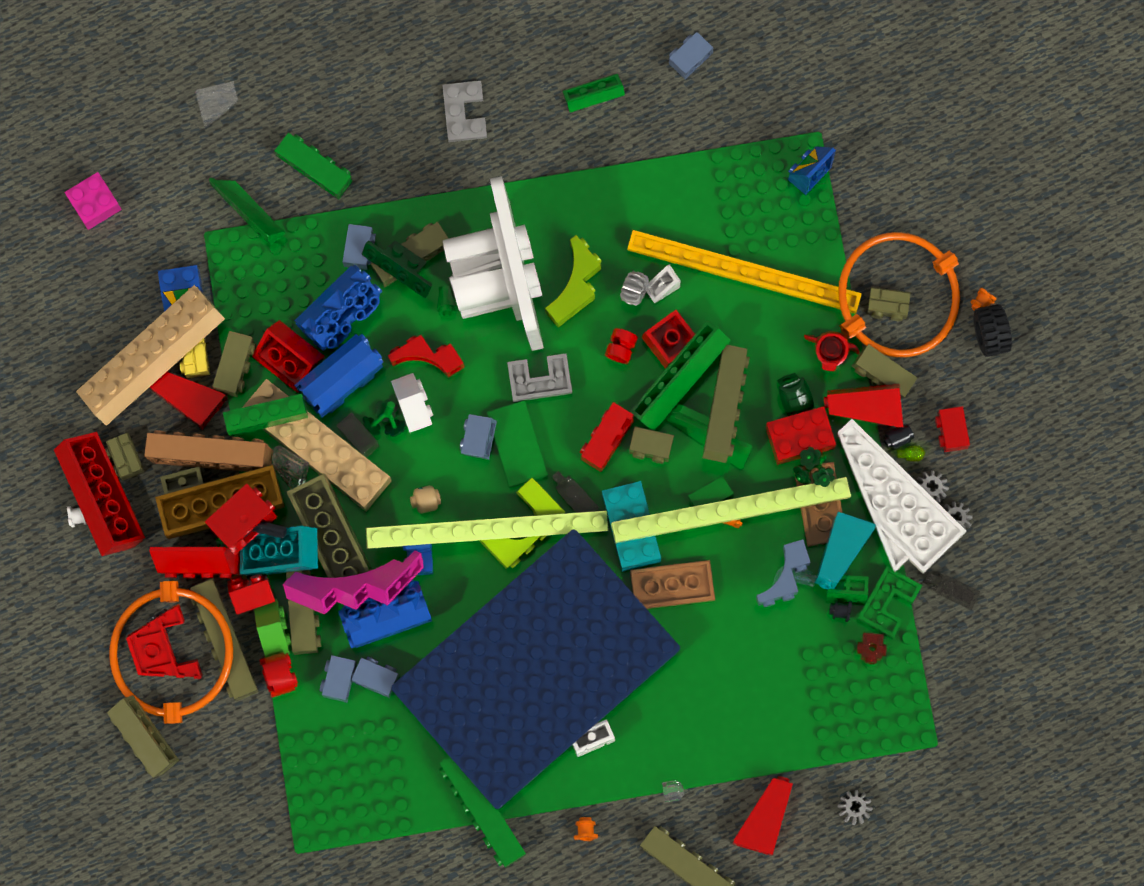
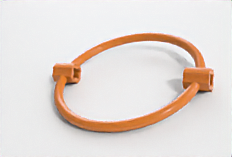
M884 233L863 242L852 252L846 261L839 280V304L845 320L844 323L839 325L841 332L848 339L856 336L864 345L869 344L882 354L892 357H913L933 349L951 331L958 315L960 290L953 269L959 265L957 257L950 250L943 254L929 241L909 233ZM903 240L920 245L937 258L932 262L936 272L941 276L945 273L948 275L952 290V305L948 320L937 336L922 346L898 350L879 345L862 332L866 328L862 317L858 314L851 316L849 311L846 288L850 271L862 253L881 242Z
M178 581L160 582V589L149 592L134 601L123 612L116 623L109 649L111 671L122 694L125 697L133 695L145 712L164 717V724L182 723V716L191 714L206 706L218 695L227 681L233 661V640L229 626L219 609L204 596L191 590L179 588ZM179 596L186 597L203 605L217 620L225 642L223 669L214 687L194 704L182 708V703L180 702L163 703V708H157L140 700L125 684L118 665L119 638L127 620L145 603L159 597L160 602H179Z

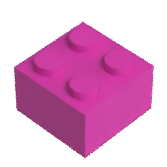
M99 172L64 192L88 230L122 210Z

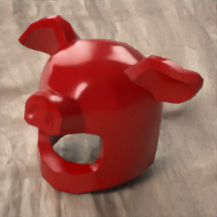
M827 331L819 337L810 334L804 335L806 340L815 343V353L822 362L823 370L835 371L836 366L846 360L849 350L854 351L856 354L860 353L857 345L849 343L847 337L839 332Z

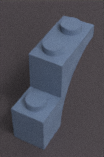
M804 540L783 546V572L770 589L756 596L758 606L768 607L774 605L776 600L783 599V602L795 598L794 595H797L798 589L792 571L795 570L796 573L805 571L811 563Z

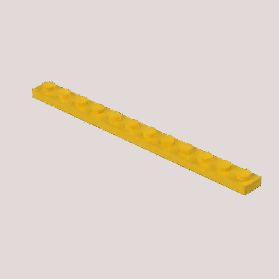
M632 231L627 248L628 251L841 310L838 295L839 287L639 231ZM846 289L849 311L856 314L862 293Z

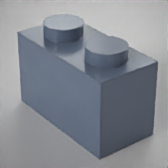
M696 32L693 36L689 35L679 49L675 48L670 53L669 64L684 79H687L713 54V47Z
M348 225L343 256L344 267L349 268L355 264L359 269L368 270V264L372 262L362 255V251L367 241L373 244L376 242V234H373L372 227Z
M469 414L468 419L464 423L465 435L460 442L461 454L489 460L497 421L492 418Z
M331 655V659L327 660L325 665V672H327L326 680L322 679L320 691L324 698L348 702L352 685L351 679L357 665L356 661Z
M367 657V659L361 658L351 679L352 682L390 698L393 692L391 687L400 677L396 673L397 669L389 665H385V668L377 665L378 661Z

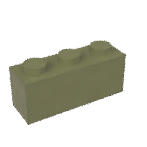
M229 331L213 383L214 390L234 397H238L239 392H243L245 381H243L244 374L249 372L251 363L248 361L250 355H253L256 349L253 337Z
M869 344L863 347L852 364L855 372L862 377L866 376L871 379V383L874 386L900 384L901 399L906 397L917 380L916 376Z

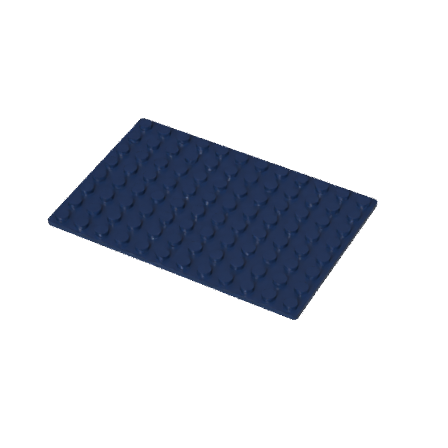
M573 529L395 682L391 689L495 809H500L680 651V646L577 530Z

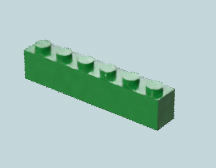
M707 320L630 412L650 430L655 431L731 340L719 328Z
M450 756L441 761L440 765L442 768L439 771L445 780L449 778L453 785L450 788L456 797L460 795L464 801L461 803V806L466 814L471 813L474 817V820L471 822L477 831L482 830L485 837L482 839L488 849L492 847L496 852L493 857L498 865H504L507 868L526 856L525 851L499 810L491 805Z

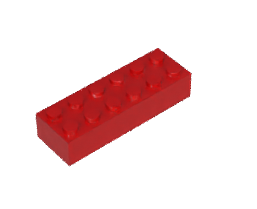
M93 432L64 439L54 449V452L101 556L136 547L145 539V536L98 433Z

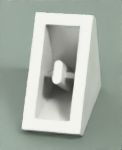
M667 265L648 283L646 292L652 301L657 303L679 289L681 280L672 267Z

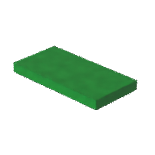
M525 400L488 411V418L497 421L494 438L509 488L525 484L530 478L538 480L548 477Z

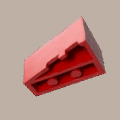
M613 402L609 410L607 409L602 416L600 425L596 426L591 433L592 438L589 443L583 445L580 451L582 454L581 460L602 472L632 426L634 414Z

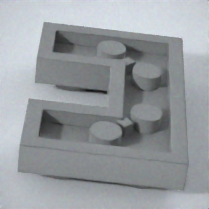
M481 81L444 84L443 95L448 142L487 138L485 118L467 120L465 118L464 103L483 101Z
M567 355L547 356L549 376L530 378L527 359L507 362L513 402L572 394Z

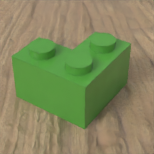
M275 599V602L255 608L256 627L265 657L281 652L290 654L289 645H292L290 634L285 633L287 624L284 607L279 606L278 600Z

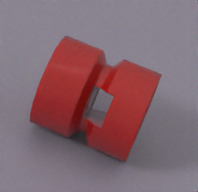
M614 328L610 338L612 343L608 344L605 356L613 361L628 364L632 355L631 349L635 347L638 336L627 330Z

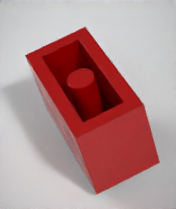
M963 406L939 410L938 416H935L936 427L940 428L941 435L938 436L940 447L944 448V452L968 449L970 442Z

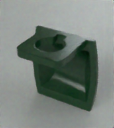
M792 373L777 380L780 385V399L788 416L814 408L810 388L803 377L799 378L796 373Z

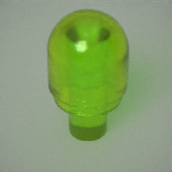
M908 446L905 450H897V458H906V461L909 462L921 461L925 457V451L921 446Z

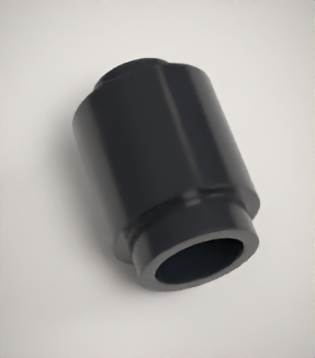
M906 424L903 427H896L885 432L883 440L887 448H892L894 451L910 443L915 437L910 426Z

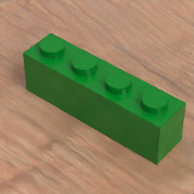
M287 133L274 150L276 156L339 200L353 182L350 176L351 173L344 167L340 169L334 165L335 161L330 157L326 156L324 158L319 154L320 151L314 146L304 144V140L296 134L293 136Z
M302 394L223 412L226 429L230 437L308 418Z

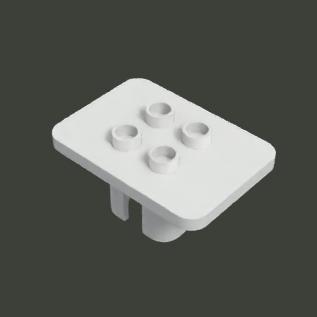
M502 176L492 178L490 182L497 212L490 213L493 228L443 240L446 259L451 264L453 277L467 276L451 280L459 311H461L463 319L512 307L516 320H523L532 351L543 349L544 346L532 299L542 296V291L534 263L524 265V260L533 258L526 226H515Z

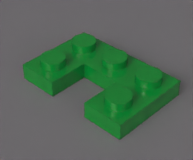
M886 566L862 609L858 620L893 639L903 620L887 612V606L894 594L912 604L922 585L897 571L894 572L892 568Z

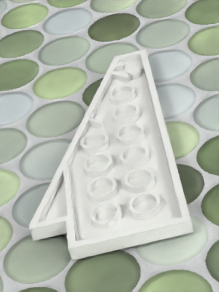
M851 419L838 431L837 435L873 523L876 524L875 528L891 567L896 572L909 560L920 572L924 573L966 533V530Z

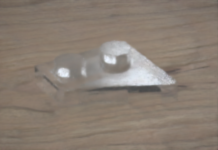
M233 81L195 90L204 127H208L238 102Z
M280 445L274 447L271 465H273L290 489L306 483L309 462Z

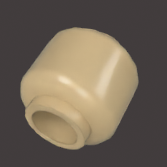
M429 485L416 488L413 491V496L410 497L412 508H416L419 513H426L437 510L438 505L441 504L438 489H434L433 486Z

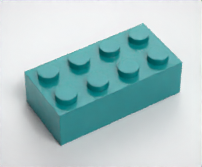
M641 481L602 491V498L607 511L613 540L612 522L650 515ZM655 536L615 543L614 540L622 572L661 562Z
M306 526L289 527L283 539L259 533L240 551V574L250 576L256 574L270 575L318 569L317 528Z

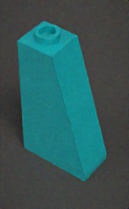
M837 512L815 583L824 589H835L873 533L876 524Z

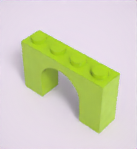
M530 478L516 492L532 509L534 516L565 513L533 478ZM547 535L531 536L521 540L503 538L479 541L507 569L509 566L514 568L521 561L519 557L524 552L528 554L535 547L533 543L538 538L542 541Z

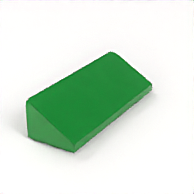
M618 74L562 91L569 112L625 95L623 84Z

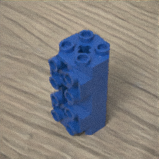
M354 264L294 321L305 336L313 340V343L322 351L327 347H338L349 336L351 324L355 320L362 321L366 319L377 308L382 290L375 283L372 284L370 282L371 277Z
M355 334L295 384L296 389L304 394L303 398L317 414L319 413L321 418L327 413L334 412L344 403V399L358 387H364L375 377V373L383 367L382 356L375 348L373 350L370 349L369 341L363 334L359 336Z
M414 580L389 605L368 597L357 610L344 605L342 610L338 611L351 649L432 622L419 582Z

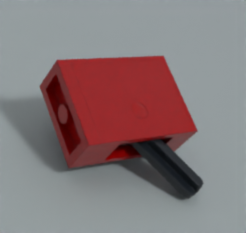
M247 483L205 521L207 526L234 555L241 551L259 533L281 539L287 534L286 527L271 524L277 518L273 512L276 508L269 500L264 502L260 498L263 496L262 493L255 486L251 488Z

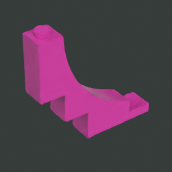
M414 550L403 563L394 559L379 568L353 576L323 578L295 572L285 581L283 586L287 599L325 615L336 602L355 610L368 597L389 605L424 568L421 553Z

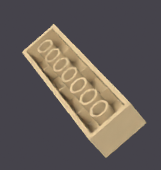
M194 285L76 392L93 414L107 426L225 318Z
M266 379L242 408L289 396ZM308 411V418L262 429L319 475L326 474L330 484L366 512L391 482L389 475Z

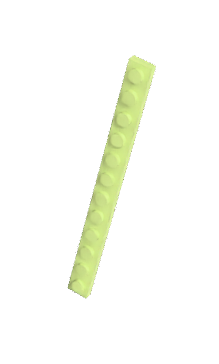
M847 477L834 479L827 487L813 483L612 522L611 526L615 543L847 499L851 497Z
M607 511L366 528L367 548L567 534L573 529L577 530L578 533L608 531Z

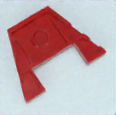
M179 604L126 637L138 675L202 678L203 675L198 659L177 664L165 629L184 623L185 620Z

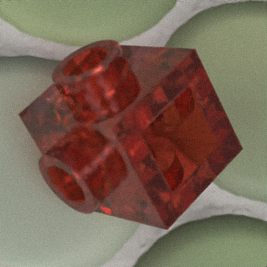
M862 634V640L857 644V654H860V660H865L867 664H877V661L882 660V656H886L887 644H883L884 634Z

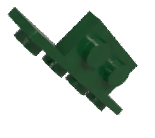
M370 241L365 243L362 255L411 288L417 294L424 298L428 296L432 283L419 275L427 264L425 260L397 241H394L385 251Z

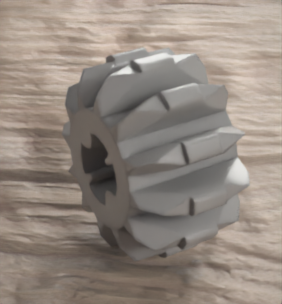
M630 272L625 278L620 296L622 301L635 306L640 304L648 288V276L643 275L641 272Z
M933 470L930 472V476L923 472V478L918 477L917 482L936 502L940 503V497L945 499L947 495L944 492L949 490L948 486H944L947 483V479L940 480L942 474L939 473L936 477ZM929 484H933L935 488L933 492L928 488Z
M955 501L952 502L951 507L945 504L944 509L952 517L954 515L959 516L958 519L960 521L957 520V522L965 530V527H971L972 524L969 520H972L973 516L966 515L970 511L969 508L963 510L964 504L960 503L959 507H957Z
M855 790L854 797H852L850 791L846 792L847 798L841 796L840 800L845 804H838L837 807L844 809V811L839 813V816L847 815L844 819L845 823L852 818L851 823L855 825L856 818H858L859 823L863 824L862 816L866 819L870 818V815L865 811H872L873 808L866 806L871 803V799L863 800L866 793L858 797L859 792ZM853 802H855V805L857 803L860 805L858 813H855V810L853 812L850 810Z

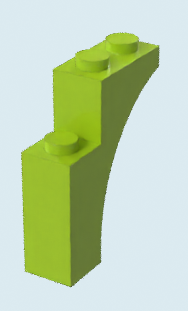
M577 235L570 239L574 256V266L570 280L560 296L545 308L546 314L557 327H560L595 299L594 287L589 282H585L601 270L600 263L602 261L596 253L592 254L588 250V243L583 238L579 239Z

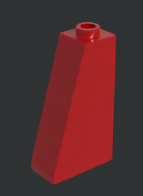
M169 372L163 374L149 387L151 391L202 430L227 400L226 395L222 392Z
M900 384L828 390L827 396L824 397L825 409L829 408L830 415L903 427Z
M778 776L777 779L773 778L736 835L733 845L766 855H773L793 783H789L790 779Z

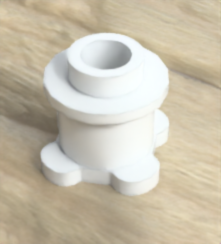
M67 506L69 526L75 527V524L80 523L87 525L80 508Z

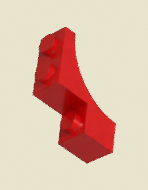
M422 335L409 338L406 341L407 344L401 348L400 346L393 348L388 355V359L393 367L406 361H424L439 368L447 378L464 368L463 361L451 344L440 346L434 354Z

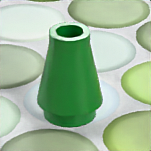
M450 286L439 287L437 311L440 316H452L455 314L456 305Z

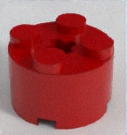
M281 652L259 659L271 698L295 691V688L298 687L295 673L290 672L292 664L288 653L284 654Z

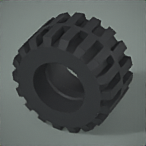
M1000 304L975 309L973 317L974 328L979 347L984 356L990 357L1010 352L1012 348V335L1004 308Z

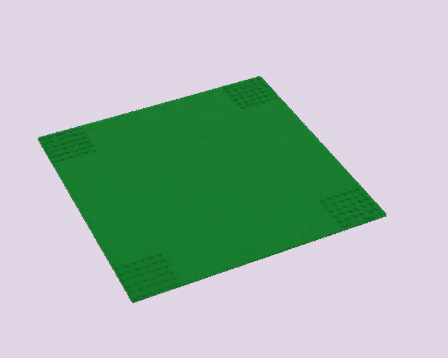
M820 132L504 183L515 226L525 225L530 240L533 258L524 260V265L534 263L542 291V296L532 299L544 348L534 351L531 349L523 320H516L512 307L469 318H462L449 281V277L452 276L453 272L450 262H447L445 250L426 261L425 268L419 273L420 276L432 283L431 290L426 298L417 294L399 280L384 288L373 271L371 264H368V270L364 271L371 277L370 282L372 284L375 283L382 290L379 297V305L366 319L362 321L355 320L351 324L349 336L338 347H327L322 351L313 343V340L305 336L294 321L348 269V267L343 265V256L349 224L372 227L373 234H376L375 245L384 251L394 241L400 244L406 242L407 237L414 233L422 232L423 228L429 223L434 224L438 222L448 238L491 229L493 226L490 213L497 212L491 185L275 220L273 222L282 228L285 234L272 245L261 235H258L249 225L207 231L204 234L214 306L225 318L217 326L221 354L223 353L229 331L253 337L257 348L266 329L280 320L325 356L323 361L355 334L358 336L363 334L369 341L370 349L373 350L375 348L382 356L383 367L375 373V377L364 387H358L344 399V403L334 412L327 413L321 418L319 413L317 414L304 399L306 410L391 478L390 484L367 512L331 484L372 570L394 559L403 563L404 558H407V551H403L402 546L367 548L366 528L534 516L532 509L516 493L524 484L509 488L495 438H493L489 460L461 454L460 442L464 438L466 431L464 430V423L468 419L469 414L488 417V411L518 403L513 402L507 362L527 359L530 378L549 376L547 356L567 355L572 394L525 400L548 477L535 481L565 513L606 511L602 498L603 490L639 481L642 483L650 515L692 507L688 496L722 476L733 491L735 498L797 487L793 468L803 467L800 463L801 459L777 465L766 431L767 422L788 417L780 399V385L777 380L792 373H796L799 378L803 377L813 397L814 408L810 410L825 407L824 397L827 396L828 390L870 386L868 377L858 375L855 372V368L852 367L859 354L849 350L846 360L836 366L835 371L823 370L822 362L815 353V343L804 338L806 334L819 337L827 331L842 333L839 325L844 323L845 320L840 309L627 250L632 231L635 230L839 287V280L846 263L829 171L806 195L788 180L790 174L788 171L795 163L799 164L803 160L802 156L807 150L810 149L812 151L815 146L824 147ZM577 235L579 239L583 238L588 243V250L592 254L596 253L602 261L600 263L601 270L585 282H589L594 287L595 299L560 327H557L546 314L545 308L560 296L570 280L574 266L570 239ZM667 265H670L681 280L679 289L657 303L652 301L647 292L644 295V299L637 306L627 304L625 301H622L620 296L625 278L632 271L641 272L643 275L648 276L650 282ZM849 276L847 281V290H851ZM450 286L456 305L455 314L452 316H440L437 311L439 287ZM677 310L695 334L708 320L731 340L728 345L747 349L746 356L750 357L748 368H744L743 374H747L745 385L740 388V391L743 392L742 402L737 405V409H740L739 420L734 422V426L738 430L736 439L753 446L743 469H739L728 461L723 463L702 458L704 445L665 419L655 431L674 435L669 461H664L663 464L653 462L651 458L644 457V459L632 457L633 454H629L634 427L650 430L634 415L632 426L602 472L581 460L582 454L580 451L583 445L589 443L592 438L591 433L596 426L600 425L602 416L607 409L609 410L612 403L614 402L630 412L665 371L664 366L642 339V336L648 329L670 313ZM614 328L624 329L638 336L635 347L631 349L632 355L628 364L613 361L605 356L608 344L612 343L610 338ZM422 335L434 354L440 346L451 344L463 361L464 368L447 378L439 368L424 361H406L393 367L388 359V355L393 348L397 346L401 348L407 344L406 341L409 338ZM856 336L848 339V342L857 345L861 352L863 349L862 342ZM721 353L678 402L679 405H684L710 417ZM250 355L248 362L251 364L248 374H244L243 381H245L243 392H239L238 397L228 395L230 411L242 408L266 379L289 397L298 394L303 396L304 394L301 391L295 392ZM414 373L416 380L420 379L428 399L424 401L425 405H430L433 416L430 417L432 425L409 432L406 424L404 432L396 437H391L390 434H385V425L390 423L389 420L388 422L380 421L378 423L380 425L379 435L372 436L366 432L362 419L366 416L368 418L372 417L375 421L380 417L376 415V410H378L376 404L378 401L390 399L397 404L398 410L395 412L396 417L394 420L405 421L391 381ZM829 408L825 410L836 446L835 449L822 452L827 456L823 463L834 462L837 479L847 477L851 497L840 500L842 512L873 523L866 503L861 498L862 493L837 435L838 431L852 418L830 415ZM853 419L881 447L877 423ZM262 429L235 435L234 437L244 438V441L252 442V439L264 440V443L268 444L273 450L271 465H273L277 475L285 508L273 511L277 518L271 524L286 528L303 526L287 491L320 475ZM431 485L434 489H438L441 504L438 505L437 510L419 513L416 508H412L410 497L413 496V491L416 488ZM800 508L744 518L740 521L743 523L740 528L718 523L656 535L661 562L635 569L710 560L715 601L647 609L678 643L680 651L599 721L607 719L615 737V742L608 745L604 744L603 747L580 757H577L573 746L569 747L505 805L498 809L504 819L936 747L938 741L911 603L894 594L887 606V612L903 620L893 639L858 620L865 604L852 603L850 620L848 622H845V619L835 617V619H832V615H829L830 603L834 602H826L827 589L815 583L826 544L807 547ZM608 517V531L579 533L633 593L630 570L621 571ZM876 528L844 574L869 577L867 600L886 566L892 568ZM566 534L547 535L542 541L538 538L533 543L535 547L528 554L524 552L519 557L521 561L514 568L509 566L507 569L479 540L432 544L433 574L416 575L413 579L419 582L432 622L358 648L351 649L347 634L344 631L338 612L342 610L343 604L336 602L325 615L315 611V615H319L320 627L316 628L317 635L321 636V647H318V653L294 655L292 653V645H289V657L292 664L290 672L295 673L298 687L295 688V691L272 698L294 849L297 854L473 825L471 821L474 820V817L471 813L466 814L461 806V803L464 801L460 795L457 797L454 795L450 788L453 785L449 778L445 780L439 771L442 768L440 762L448 758L449 755L396 694L392 692L391 697L388 698L352 682L347 703L324 698L320 691L322 679L326 680V661L331 659V655L356 661L357 668L361 658L367 659V657L378 661L377 665L384 668L385 665H389L397 669L396 673L399 674L400 679ZM517 537V538H510V539L521 540V539H524V538H526V537ZM804 540L811 563L805 571L798 573L795 570L792 571L798 589L797 595H794L795 598L783 602V599L776 600L774 605L768 607L758 606L756 596L770 589L783 572V546ZM318 558V569H312V575L328 578ZM903 565L897 570V572L906 576L905 568ZM286 573L267 575L275 599L278 600L279 606L284 607L287 624L285 633H289L291 637L289 605L283 586L287 580Z

